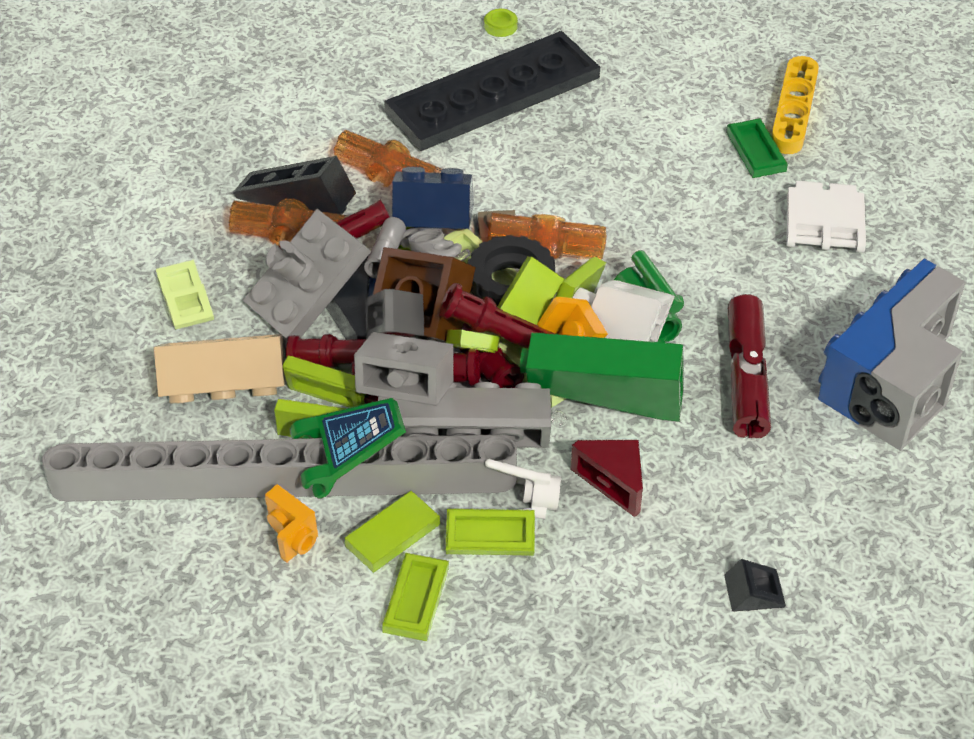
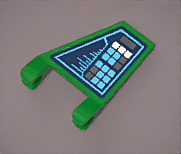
M389 398L294 422L290 427L291 438L298 439L303 436L301 439L322 438L328 464L305 470L301 474L302 487L309 489L313 485V495L316 498L322 499L331 492L337 479L406 433L397 401Z

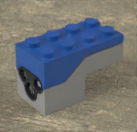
M925 258L912 270H904L895 286L889 291L883 290L869 310L865 313L859 312L852 320L849 328L842 335L835 334L826 345L824 355L827 356V359L818 379V382L821 384L818 400L901 451L948 403L963 351L945 340L951 335L966 282L941 267H936L934 263Z

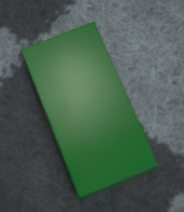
M761 118L727 125L726 133L752 178L787 172L788 163Z

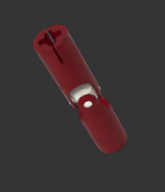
M742 294L732 298L727 308L729 349L732 358L731 396L733 431L738 437L746 438L748 424V438H763L771 430L766 359L763 358V350L766 346L764 307L762 300L757 296Z

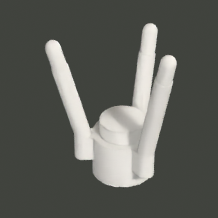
M492 459L485 461L486 467L517 476L516 484L524 485L523 502L531 503V507L517 510H535V518L545 519L546 509H558L561 476L535 472Z

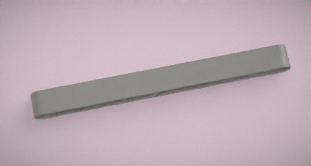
M503 435L398 437L337 479L327 496L405 495L410 491L416 495L506 492L516 484L517 476L488 468L485 465V461L492 459L517 466V447L511 438ZM322 438L67 443L51 447L42 457L50 493L55 499L66 502L265 498V494L277 484L294 497H315L312 490L313 485L309 489L302 487L301 474L308 468L328 464Z

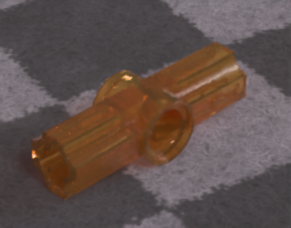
M344 130L338 136L337 143L333 149L334 156H337L340 161L365 171L370 181L374 183L379 181L384 184L383 187H388L392 183L396 171L402 172V169L405 167H422L426 173H441L442 170L437 166L412 157L407 147L397 140H388L383 145L348 130Z
M296 199L281 200L277 206L234 200L230 208L229 230L232 233L268 237L273 244L279 246V241L286 240L291 242L315 211L309 210L304 203ZM322 212L335 223L348 217L347 215Z
M492 212L487 241L497 236H525L530 240L540 242L543 247H547L551 257L553 256L554 259H560L562 256L590 259L595 256L602 260L607 234L606 227L566 222L565 218L555 215L536 214L532 215V217Z

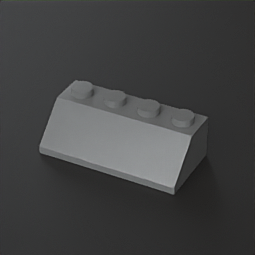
M491 382L476 383L474 388H457V385L452 383L437 406L394 399L398 403L406 433L400 437L503 435L511 438L517 448H549L551 433L550 389H541V385L537 383H520L516 385V388H499L498 384ZM378 396V401L389 399L388 397Z

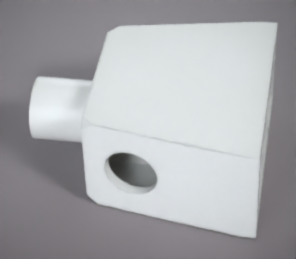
M616 280L601 284L596 294L580 287L573 296L575 299H584L589 302L608 333L606 338L658 342L675 297L668 293Z

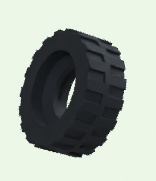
M506 235L505 237H493L491 240L479 244V247L472 251L471 259L469 258L468 260L469 265L476 267L470 294L481 299L489 297L493 299L497 307L510 285L494 281L492 279L493 272L506 268L520 269L527 257L535 258L555 272L554 257H551L547 247H543L540 242L530 240L525 236Z

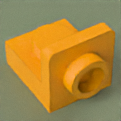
M555 297L537 323L539 327L559 335L606 338L608 335L589 302L584 299Z
M277 484L265 494L268 510L267 520L278 533L277 540L280 557L288 563L297 554L303 555L313 547L318 537L315 512Z

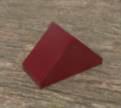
M577 440L572 444L571 471L633 517H636L641 511L643 492L639 440Z

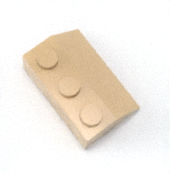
M282 334L165 343L154 347L158 397L169 396V403L194 401V394L210 393L211 400L236 398L235 390L252 389V396L277 394V387L285 385V375L282 368L284 364Z

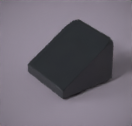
M741 559L724 574L732 611L786 607L777 569Z

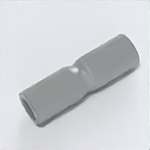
M390 217L384 221L375 244L371 249V253L366 260L364 269L372 278L377 279L383 247L398 249L406 231V226L399 218Z

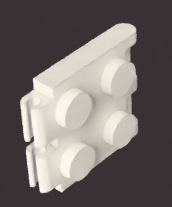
M796 181V187L788 188L787 247H795V243L821 245V249L829 250L830 246L856 248V252H865L864 193L857 192L856 185L830 183V189L823 190V184L820 182Z

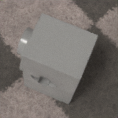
M373 332L354 354L355 387L357 393L437 406L453 383V344Z

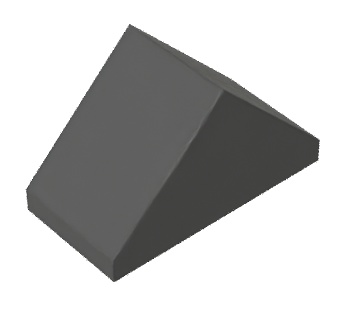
M384 289L365 299L366 339L373 332L403 337L424 336L423 294Z

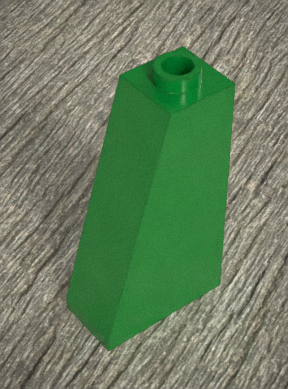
M532 332L529 348L522 349L520 372L527 374L528 383H537L541 385V389H550V395L654 419L680 422L684 392L683 344Z

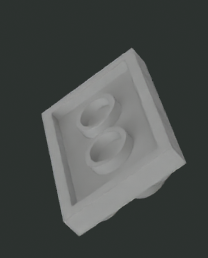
M318 209L291 242L286 240L279 241L280 247L274 244L270 248L266 257V262L269 266L268 270L243 299L246 304L286 339H289L291 335H299L300 337L304 335L371 253L366 246Z

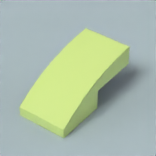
M194 260L156 269L157 279L175 330L214 320L204 284H201Z

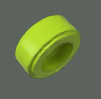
M494 9L489 11L484 17V29L492 36L506 37L512 35L517 30V15L508 9Z

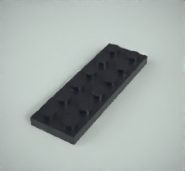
M559 31L384 101L385 113L416 147L423 151L599 79L601 67L563 31Z

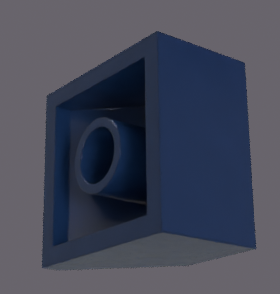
M405 167L402 169V172L396 171L392 181V217L402 220L406 227L469 229L474 206L472 174H464L462 169L445 168L441 170V173H426L422 167Z

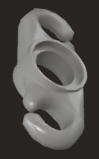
M414 227L407 229L400 242L403 248H409L411 251L456 257L461 253L462 249L461 244H454L453 241L445 240L443 231L438 228Z

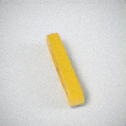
M807 56L793 57L789 60L772 131V138L783 154L798 153L804 145L819 70L816 60ZM799 71L805 72L804 78L798 77ZM790 92H801L805 96H795L790 94ZM785 114H797L801 118H789ZM786 130L793 131L791 139L785 138Z

